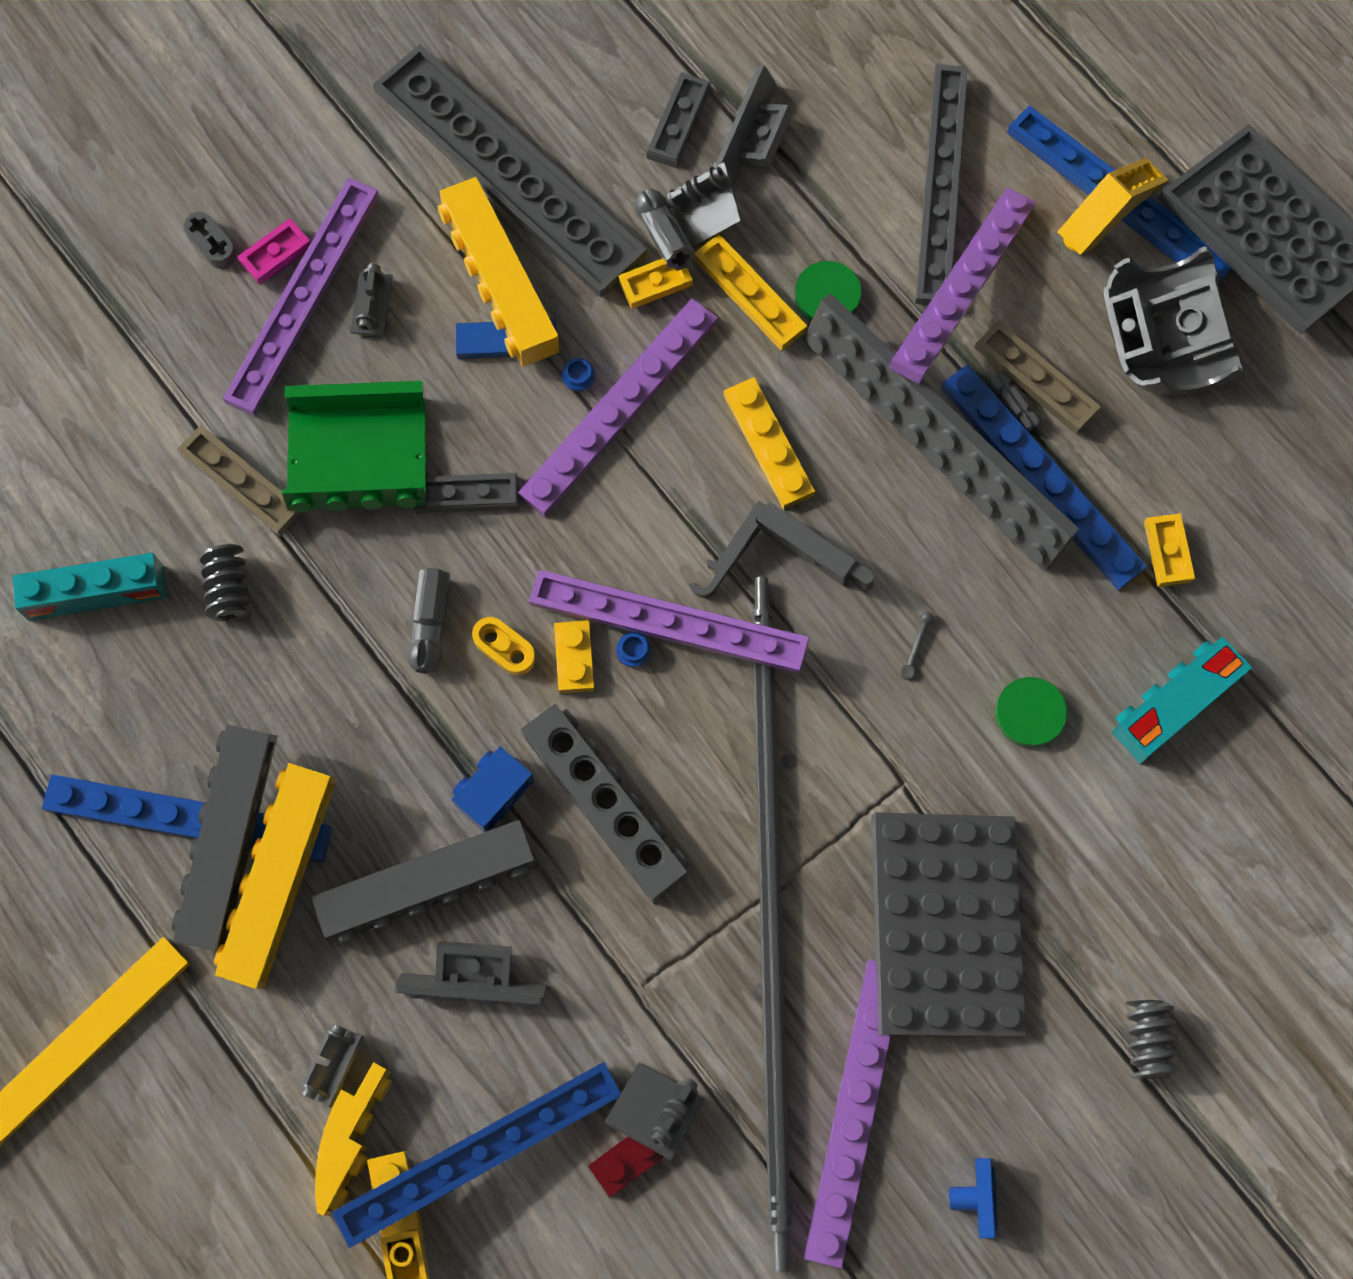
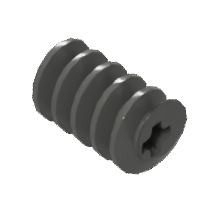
M218 545L200 554V562L204 565L201 569V575L205 578L202 587L206 591L203 598L204 602L208 605L205 608V614L212 620L237 622L251 617L250 611L240 610L241 607L249 605L250 599L239 597V594L248 591L246 584L237 583V581L247 577L245 571L236 570V568L246 564L244 558L235 557V555L244 551L243 547L239 545Z
M1162 1000L1126 1002L1127 1005L1137 1008V1010L1127 1014V1019L1138 1023V1025L1128 1029V1034L1140 1038V1040L1129 1045L1130 1050L1141 1053V1055L1130 1060L1131 1065L1142 1068L1141 1071L1134 1073L1132 1078H1168L1170 1074L1179 1071L1180 1066L1168 1063V1059L1179 1055V1051L1167 1047L1168 1043L1177 1040V1035L1166 1032V1028L1176 1025V1020L1164 1016V1013L1174 1010L1175 1005L1165 1003Z

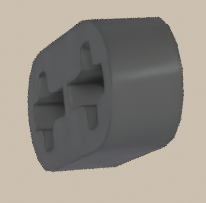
M194 212L185 219L183 225L188 239L210 265L223 269L235 262L236 250L233 243L208 214ZM197 225H200L202 228L205 227L208 235L204 237L198 230L195 231V227ZM216 243L226 253L222 256L218 253L215 254L212 246Z

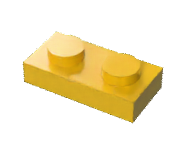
M663 259L618 276L619 284L631 310L693 286V279L687 268L679 271L674 268H668Z
M1181 513L1147 517L1144 521L1157 586L1163 587L1192 583L1195 575Z
M589 620L554 623L559 694L595 691Z

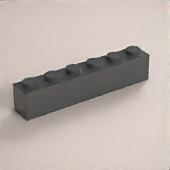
M226 725L225 731H221L216 744V751L219 752L217 766L211 768L207 781L208 788H211L208 802L202 804L198 817V822L202 824L199 838L193 840L190 848L189 857L193 860L190 874L184 876L181 884L180 893L184 896L181 910L176 911L172 921L171 929L175 932L174 942L217 951L221 944L226 943L230 931L226 929V924L231 911L236 908L239 886L243 879L277 742V735L233 725Z
M517 820L311 896L324 938L330 943L336 941L337 945H343L358 938L357 933L371 928L372 932H377L389 928L393 925L392 920L405 915L407 919L419 917L428 912L426 907L439 902L441 906H447L462 899L461 894L474 889L476 893L491 890L497 886L496 881L507 877L511 881L523 878L531 873L530 869L536 867V863L521 822Z

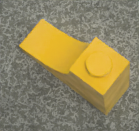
M1147 157L1112 171L1105 176L1057 232L1064 238V244L1071 251L1082 255L1094 249L1126 215L1152 194L1161 190L1169 179Z

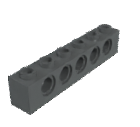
M556 704L552 705L521 728L523 738L653 904L688 878V872L685 869L689 865L687 860L677 848H674L672 851L663 841L666 834L654 819L650 822L646 820L640 812L644 809V806L632 791L628 794L624 792L619 785L622 778L610 763L607 766L602 764L597 757L601 752L589 736L584 739L575 729L579 724L568 709L561 711ZM560 739H569L573 742V747L566 753L557 752L554 749V745ZM582 766H589L595 770V774L590 780L581 781L576 778V771ZM603 794H612L616 797L617 802L612 808L603 809L597 805L598 798ZM627 821L634 822L638 825L639 831L632 837H624L618 831L621 824ZM649 849L656 850L660 853L661 860L653 866L645 865L640 859L643 852Z

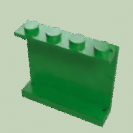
M423 381L285 386L284 398L289 411L287 489H282V496L287 511L294 510L305 513L315 509L343 511L347 508L363 507L369 510H376L386 506L413 508L416 505H426V398Z

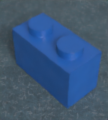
M501 746L495 752L488 751L477 764L478 771L470 779L465 777L457 784L453 790L455 796L451 799L454 806L483 832L490 831L535 782L532 773Z

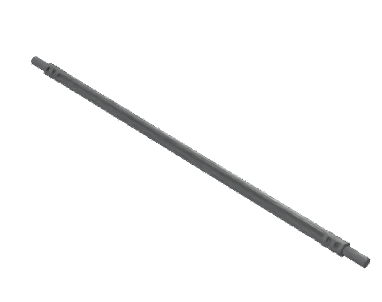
M756 577L754 579L755 610L752 611V623L773 628V611L769 610L768 578ZM753 662L769 1232H773L774 1272H789L788 1232L792 1231L775 669L774 667Z

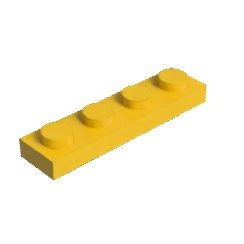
M720 234L694 253V260L781 351L807 331V325Z
M755 377L724 390V397L783 510L813 497L815 490Z

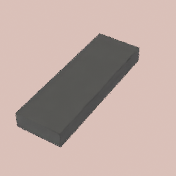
M683 72L680 73L646 152L647 159L674 168L678 167L711 89L710 81Z
M518 474L426 477V505H416L415 511L416 513L519 509Z

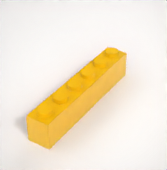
M477 177L440 190L441 205L437 206L439 215L445 225L450 224L453 230L450 234L458 251L463 249L466 255L464 258L466 269L471 277H477L480 283L477 285L478 292L484 304L489 302L493 309L491 317L498 331L504 330L507 336L504 341L512 358L517 356L523 368L559 353L558 334Z
M288 763L287 769L283 768L280 771L275 788L279 790L275 803L269 804L263 819V824L267 825L262 839L258 838L251 852V859L254 860L250 874L246 873L239 886V894L242 897L238 909L234 908L229 915L226 929L230 931L226 943L219 946L214 958V965L217 966L215 976L254 989L265 988L337 778L292 763Z

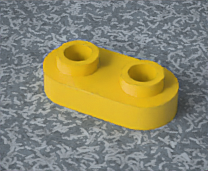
M485 617L475 624L472 630L475 646L503 670L511 675L519 676L528 673L533 668L535 653L532 645L504 622L495 617ZM489 633H495L497 639L494 642L485 641V636ZM515 654H522L524 656V660L521 663L516 664L511 661Z

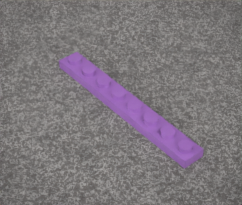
M348 177L223 397L225 404L256 417L378 200L379 193L377 189Z
M1009 187L1006 188L891 360L889 369L917 384L921 383L1032 213L1036 201Z
M691 299L518 492L519 498L546 517L717 325L718 317Z
M543 570L538 571L529 599L530 605L798 674L801 673L809 644V637Z
M868 960L803 1257L806 1260L841 1269L890 1036H878L876 961Z

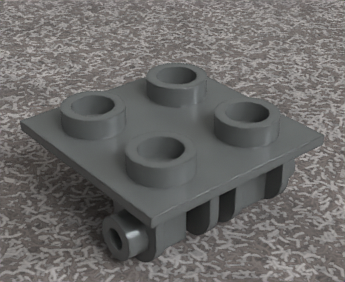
M725 162L716 167L708 168L706 173L699 177H692L691 181H685L683 186L678 189L669 190L665 197L667 207L677 210L681 229L692 249L742 222Z
M639 1062L604 1123L667 1159L672 1160L705 1098L698 1095V1084L693 1079L685 1078L684 1081L676 1083Z

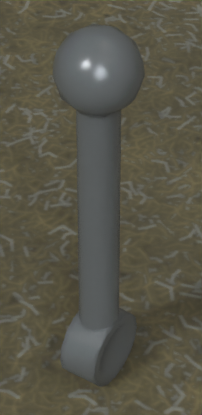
M925 611L920 615L921 626L907 665L903 666L900 671L901 677L905 680L912 679L915 674L914 663L927 627L934 620L933 614L929 611Z

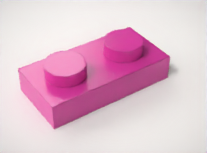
M289 218L237 257L241 265L261 285L305 253L311 241L293 220Z

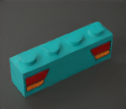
M153 552L12 575L15 609L28 621L167 598L164 566Z
M1223 636L1214 644L1209 639L1192 653L1196 657L1194 661L1188 666L1183 661L1167 674L1171 679L1162 688L1156 683L1141 696L1145 702L1136 710L1130 705L1115 718L1119 724L1111 733L1139 764L1144 762L1252 669L1249 663Z

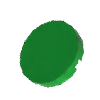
M819 261L808 266L799 275L794 291L795 304L810 322L813 320L821 299L830 293L852 314L857 311L861 299V285L856 274L846 265L835 261Z
M1028 676L1016 679L1004 687L996 701V722L1003 735L1018 746L1035 748L1047 744L1060 734L1066 723L1067 707L1063 695L1055 685L1042 678Z

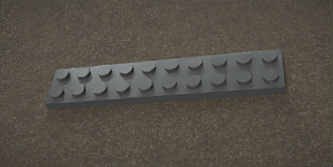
M421 44L373 83L374 91L470 179L477 177L485 193L600 298L619 282V275L631 271L648 255L647 248Z
M831 293L821 299L804 338V341L815 353H818L838 375L842 376L857 391L859 396L866 399L880 413L884 420L890 422L904 436L908 443L914 445L928 459L932 466L940 470L957 490L965 494L982 514L991 519L1007 538L1017 544L1032 562L1036 563L1044 571L1051 567L1080 529L923 380L920 384H917L889 369L895 354Z

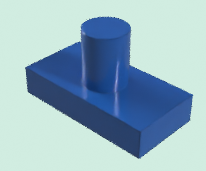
M975 1158L976 1186L950 1187V1209L978 1210L979 1238H999L995 1159Z

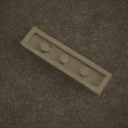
M999 320L976 342L974 349L1000 371L1006 372L1013 382L1075 434L1099 412L1101 408L1099 404Z
M200 425L177 449L180 455L277 535L281 536L302 514L294 510L287 511L282 491L203 426Z

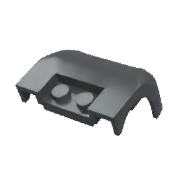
M1207 246L1199 248L1188 258L1167 266L1141 267L1130 258L1123 259L1114 265L1115 269L1108 279L1106 288H1104L1105 304L1122 368L1125 374L1140 388L1156 395L1186 396L1204 392L1246 377L1238 346L1234 343L1219 287L1221 282L1214 256Z

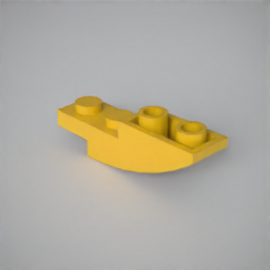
M374 1062L355 1096L341 1089L324 1128L318 1152L315 1178L316 1210L322 1216H330L332 1211L343 1206L349 1194L345 1187L351 1176L358 1177L368 1159L367 1156L363 1155L367 1146L356 1141L355 1138L357 1134L364 1135L373 1119V1115L369 1112L375 1101H382L392 1084V1081L388 1079L391 1071Z
M406 1151L367 1160L372 1190L410 1169ZM419 1210L380 1231V1244L387 1279H430Z

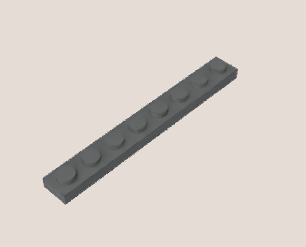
M935 64L915 295V304L929 305L951 272L953 265L968 67Z

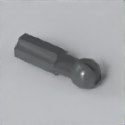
M654 189L641 192L635 199V212L646 225L667 267L674 268L677 271L687 268L691 260L695 258L694 251L675 217L672 216L665 204L664 195Z
M427 568L419 571L411 643L407 652L409 666L416 672L423 674L430 673L436 669L442 658L440 649L445 623L450 573L437 568Z

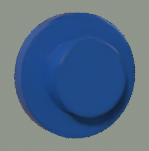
M583 358L571 359L562 369L563 383L573 391L588 389L595 381L593 365Z
M627 633L617 643V657L625 666L640 667L651 656V644L640 633Z

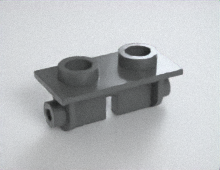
M368 264L367 269L359 273L350 331L352 334L384 336L393 274H383L381 267L377 264Z
M335 1024L332 1025L331 1030L327 1029L316 1052L317 1055L326 1058L324 1065L312 1061L300 1085L304 1087L301 1095L332 1108L336 1097L343 1088V1082L352 1062L358 1056L359 1047L364 1037Z

